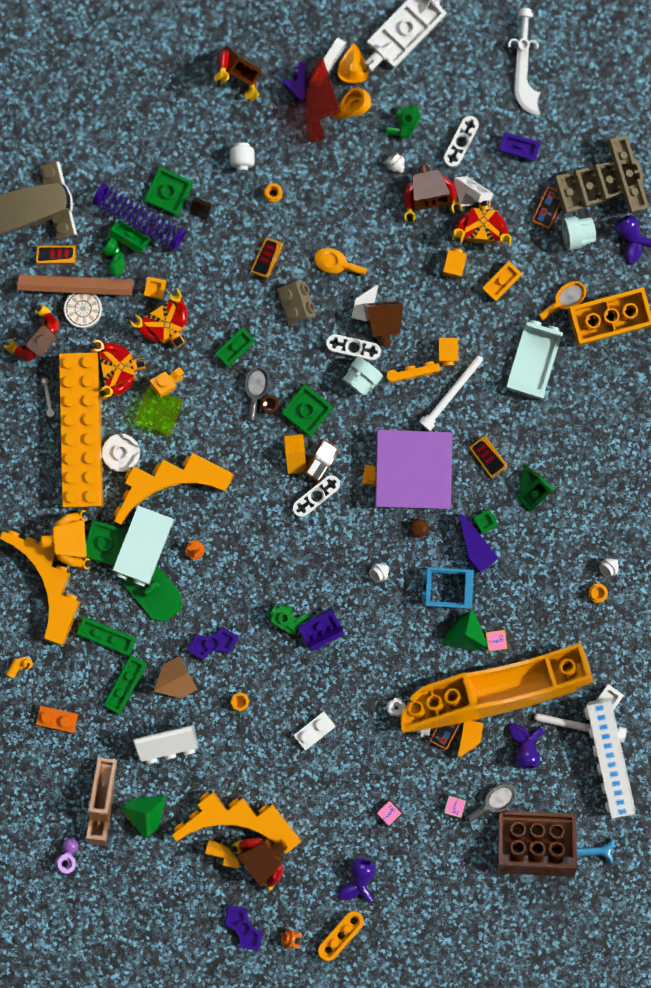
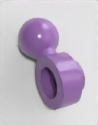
M72 838L64 841L63 849L65 853L59 855L55 860V868L62 874L71 873L76 866L72 854L78 850V843ZM62 861H65V867L62 866Z

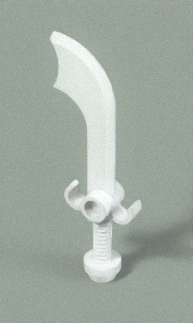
M521 8L520 12H518V17L522 18L520 41L511 39L508 43V48H510L511 42L517 43L515 95L523 109L531 114L540 115L541 112L538 109L537 103L541 92L533 90L527 81L529 46L531 43H534L537 50L539 44L536 40H527L528 18H533V13H531V9Z

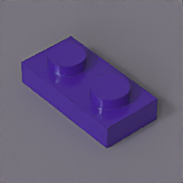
M504 132L498 152L535 162L540 142Z

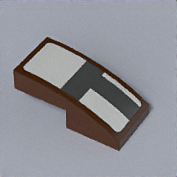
M321 439L314 455L309 458L303 475L316 483H320L339 448L327 440Z

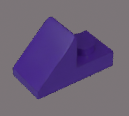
M298 62V68H294V79H297V81L282 80V85L300 104H305L306 62Z

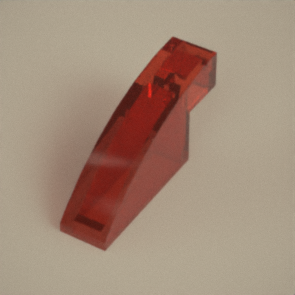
M322 56L317 57L313 65L305 92L304 117L308 138L311 143L325 139L320 120L341 112Z

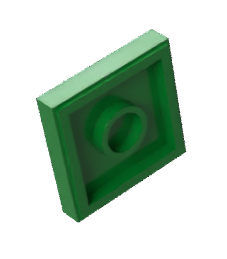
M159 166L143 201L179 217L194 182Z
M304 384L280 414L311 437L334 407Z
M92 520L85 542V558L114 566L128 530Z

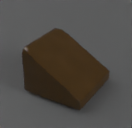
M194 197L190 213L201 219L208 220L213 208L211 203Z

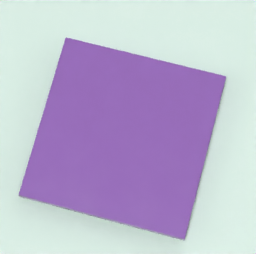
M376 430L375 507L451 509L452 432Z

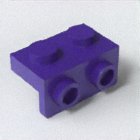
M332 608L297 625L310 651L320 649L325 643L337 640L344 634Z

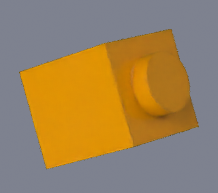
M457 248L448 250L442 275L461 279L467 254Z
M439 338L438 363H442V366H454V363L458 362V338Z

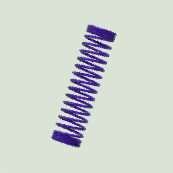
M105 183L99 187L92 204L97 207L102 206V210L107 209L108 213L113 212V216L118 215L119 220L123 218L124 223L128 221L129 226L134 224V229L139 227V231L142 232L144 230L145 235L150 233V238L155 236V241L160 239V244L165 243V246L173 251L179 247L186 230L180 227L170 244L167 245L176 224L172 227L168 237L162 242V238L169 228L171 221L166 225L162 235L156 239L159 230L166 220L165 218L160 223L155 234L151 236L153 228L160 219V215L156 218L152 228L146 233L155 212L152 213L146 226L141 230L142 223L150 209L146 211L140 224L135 227L137 219L144 210V206L138 212L136 219L130 224L139 203L135 205L130 217L125 221L126 214L132 207L134 200L130 202L125 214L120 218V213L129 197L125 198L120 210L114 215L116 207L123 198V194L119 196L114 208L109 212L110 205L115 200L118 190L112 196L109 205L104 209V204L111 195L113 187L109 189V185Z

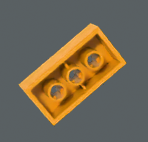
M644 287L571 306L567 310L577 347L651 327V311ZM627 308L633 312L630 316L625 314ZM608 313H610V316H614L612 321L606 318ZM590 318H592V321H596L593 326L588 324Z

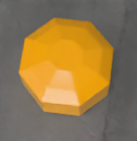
M238 692L232 696L230 703L234 710L242 711L247 709L250 701L247 694Z

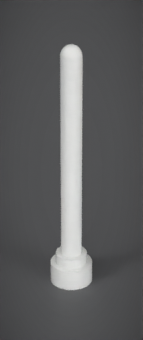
M477 356L434 410L429 415L423 416L418 423L424 429L430 432L434 428L435 419L482 363L483 358L481 356Z
M543 714L534 715L536 721L586 732H589L588 727H591V724ZM618 727L621 743H624L627 728Z

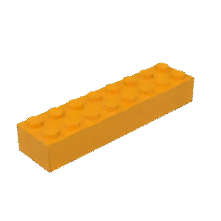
M98 353L59 354L63 508L104 507L101 391L99 392L101 389L100 356Z

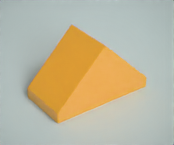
M303 434L284 436L288 474L303 473L306 467Z

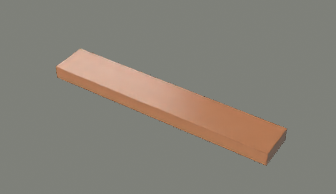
M21 274L17 282L18 291L132 296L134 280Z

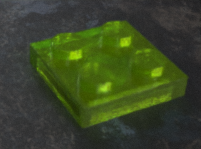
M147 387L134 423L171 436L184 400L169 394L160 398L152 388Z

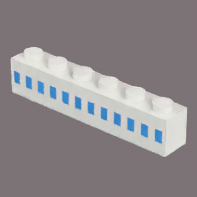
M611 698L590 701L587 703V708H584L586 719H590L591 727L588 728L590 738H594L595 741L593 746L594 756L598 757L600 763L597 764L599 776L602 775L604 783H601L603 795L606 794L608 799L605 802L606 811L611 813L612 818L634 815L635 805Z

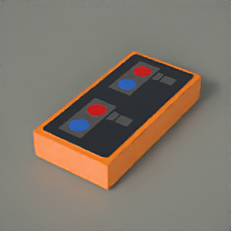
M547 187L532 220L533 223L550 229L561 204L557 190Z
M460 723L436 728L429 741L447 750Z

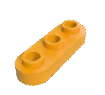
M358 911L348 912L319 946V955L322 959L326 961L333 960L357 934L364 924L361 913ZM352 917H356L358 919L356 924H352L350 922V919ZM343 932L345 936L344 938H339L337 934ZM327 946L332 948L330 953H326L324 950Z

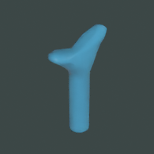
M612 839L602 847L577 848V856L602 855L612 864L613 857L611 851L615 840Z

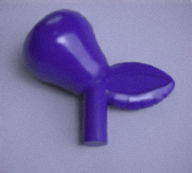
M633 215L625 216L616 223V233L629 242L626 258L628 263L633 265L642 254V245L651 247V239L641 237L639 222Z
M509 724L508 730L511 737L520 743L515 756L516 765L522 769L536 768L540 763V756L533 742L544 730L538 726L529 735L523 726Z
M357 859L351 864L353 883L345 885L340 890L338 898L351 900L361 893L367 903H371L374 898L366 886L375 875L376 868L370 860Z

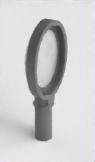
M260 366L252 368L245 379V391L249 398H251L247 420L255 421L258 400L263 398L269 388V375Z
M500 784L493 787L487 793L484 804L467 815L468 819L472 822L488 810L491 812H501L509 808L516 798L514 787L509 784Z

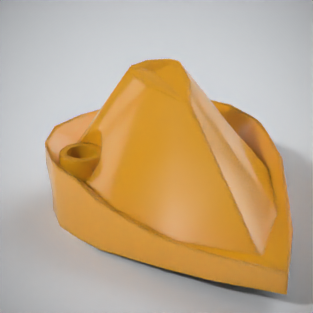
M355 43L351 45L344 55L338 69L339 79L348 84L363 83L368 77V67L364 65L365 59Z
M359 87L350 89L343 97L332 118L357 117L367 112L371 107L369 93Z

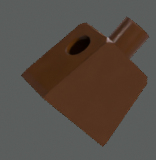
M400 301L365 303L364 310L370 334L375 337L379 336V346H390V335L400 334L403 303Z

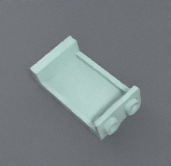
M531 320L525 323L505 389L542 400L563 332H560V329L557 327L541 326L542 323Z
M137 506L113 571L117 572L116 576L127 580V577L135 579L134 583L145 587V584L150 585L153 573L175 520Z

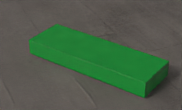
M84 616L76 632L81 637L127 656H130L137 639Z
M130 655L103 706L120 715L148 663Z

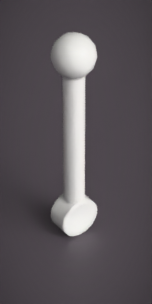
M44 377L42 378L41 383L44 385L46 395V401L48 406L47 415L49 417L54 416L55 412L54 410H52L51 401L47 385L49 380L48 378Z

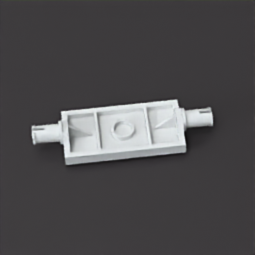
M407 0L367 41V44L375 52L364 62V65L366 67L369 66V70L373 71L382 60H385L395 69L447 15L439 5L440 0Z

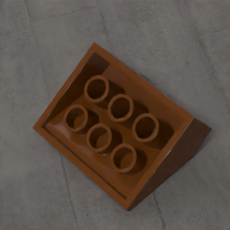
M501 811L498 813L497 874L575 877L577 871L576 814Z

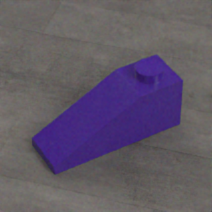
M461 514L458 518L467 557L470 560L468 565L474 572L478 570L481 573L499 557L467 518Z

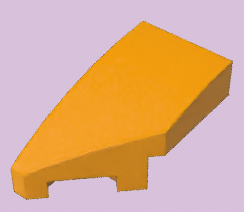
M476 721L463 723L457 758L463 757L464 754L475 749L480 744L484 723Z
M208 841L205 854L224 858V866L239 869V860L227 846L215 841Z

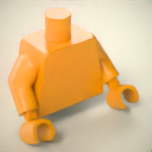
M81 510L76 513L66 514L56 521L55 527L51 529L52 535L41 536V547H53V555H57L59 561L72 567L88 570L89 567L85 566V561H90V559L85 558L84 522L88 519L82 518V513L86 511Z

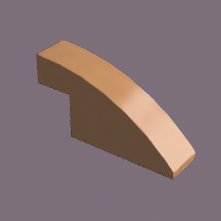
M100 757L97 759L88 810L87 844L106 846L116 778V759Z

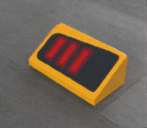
M266 237L250 272L268 280L281 252L283 243Z
M37 246L36 264L76 265V246Z
M483 436L469 447L491 478L508 467L486 436Z

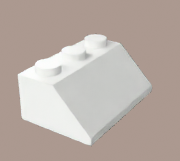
M194 725L134 740L140 761H146V764L158 762L157 758L163 756L165 760L175 758L176 753L183 752L184 755L195 753V749L199 748Z

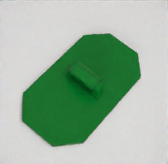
M158 565L155 568L150 585L145 584V587L135 584V579L127 577V580L122 579L123 585L152 620L167 622L181 610V593Z

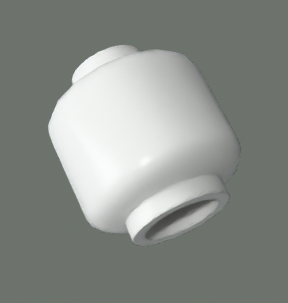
M234 144V147L230 149V165L237 168L238 172H246L248 168L253 167L255 163L254 149L250 144Z

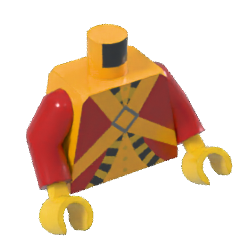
M491 200L479 202V208H471L470 212H465L457 222L452 235V240H454V237H459L461 239L460 242L471 241L498 244L500 241V247H503V242H507L511 246V236L503 217L498 215L497 210H490Z
M176 288L178 291L176 296H172L169 291L171 300L143 319L135 314L138 318L137 322L133 323L129 319V323L136 327L144 338L155 343L162 342L163 344L171 340L175 348H178L185 343L180 333L186 330L185 325L188 322L186 305L181 298V292Z
M100 340L91 342L97 345V349H91L92 352L102 351L99 352L105 386L99 392H106V395L102 397L103 400L110 396L123 394L136 380L135 371L146 369L144 358L133 359L131 352L123 346Z

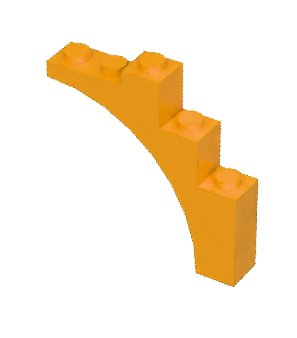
M192 453L191 457H186L183 466H185L184 470L163 460L162 463H157L153 471L156 474L152 476L134 466L133 469H128L124 477L126 479L125 484L131 486V489H127L122 499L125 501L122 507H117L113 515L116 517L114 521L123 525L130 513L143 500L167 487L181 484H200L226 492L234 474Z
M8 530V533L2 531L0 539L15 546L24 553L35 565L43 579L49 603L48 625L44 638L65 645L81 601L76 600L78 596L66 593V596L63 595L71 573L67 572L68 568L57 564L56 567H53L57 555H53V547H41V539L38 545L36 544L37 540L26 537V539L18 537L19 533Z
M214 791L211 794L206 792L199 798L201 802L198 803V806L202 811L196 810L189 816L190 820L186 824L183 822L178 824L173 829L175 832L172 834L173 838L178 841L187 834L204 827L236 825L261 833L274 843H277L280 839L283 840L288 847L284 851L285 854L301 842L299 836L273 804L270 806L268 804L264 805L258 810L260 814L257 816L244 798L240 800L236 798L229 804L230 808L227 809Z

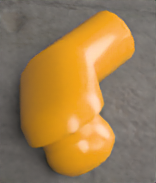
M29 657L15 658L6 675L15 678L19 670L32 667V660Z

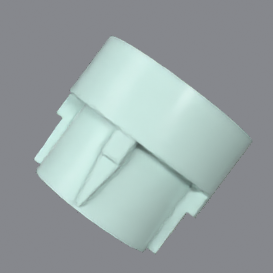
M573 216L562 219V234L568 251L580 249L582 246L596 241L595 225L591 217L579 219Z
M358 356L343 379L353 390L363 396L379 383L383 375L374 366Z

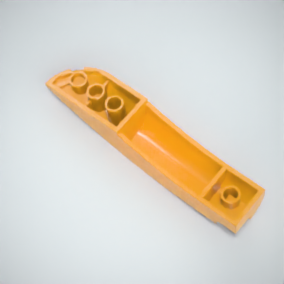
M581 643L525 661L471 673L464 672L426 685L409 698L410 701L406 708L403 709L401 716L402 732L438 728L510 712L575 692L579 687L594 683Z

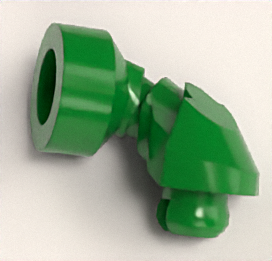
M110 236L100 252L105 256H113L112 261L109 263L108 274L112 277L116 275L121 276L125 268L123 252H120L121 249L118 247L117 240Z

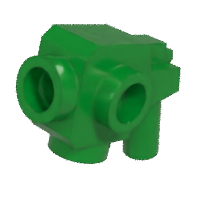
M412 104L403 109L399 108L395 119H398L400 123L397 128L387 127L386 134L403 136L405 140H408L409 136H412L414 129H417L421 120L420 108Z
M285 603L283 606L273 605L267 613L271 623L289 634H295L296 630L299 629L297 625L308 620L309 617L305 612L298 618L293 617L294 614L292 612L294 609Z

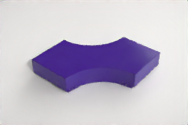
M223 627L212 636L205 637L196 634L186 651L201 660H204L207 655L215 651L230 653L239 636Z
M228 905L225 926L231 927L236 931L240 939V948L259 951L263 931L258 930L250 923L247 916V908Z

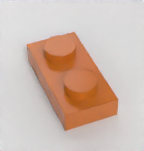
M40 706L36 725L74 733L79 714Z

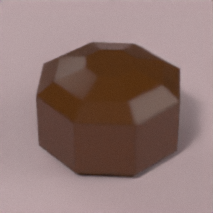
M266 395L261 399V408L265 413L273 414L278 410L279 401L275 396Z
M419 518L413 521L410 527L413 536L420 538L426 535L429 529L426 520Z

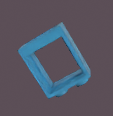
M427 567V571H423L422 583H426V590H422L421 602H425V606L472 609L474 570ZM432 573L465 575L463 603L430 601Z

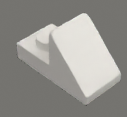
M468 176L454 178L461 206H472L475 201L483 202L492 199L493 193Z

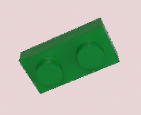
M120 220L114 224L108 233L109 236L139 254L146 249L151 241L150 238Z
M242 327L215 354L229 368L256 340Z

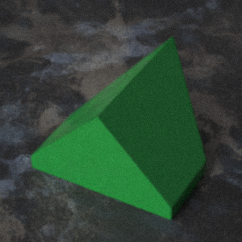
M524 464L517 499L531 511L554 489L539 474Z
M474 610L457 617L441 644L470 651H476L488 646Z
M167 796L133 798L121 808L145 839L158 829Z

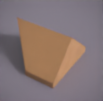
M181 656L163 664L154 688V692L180 699L198 690Z

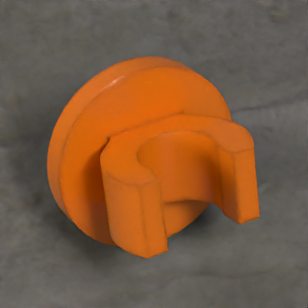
M194 540L187 544L185 551L189 558L197 560L204 555L205 548L201 542Z
M287 929L281 937L284 948H300V945L294 943L297 937L302 938V935L294 932L292 929Z

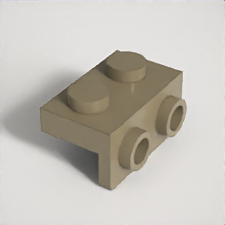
M295 281L277 289L288 325L316 317L315 306L311 301L309 287L305 281Z

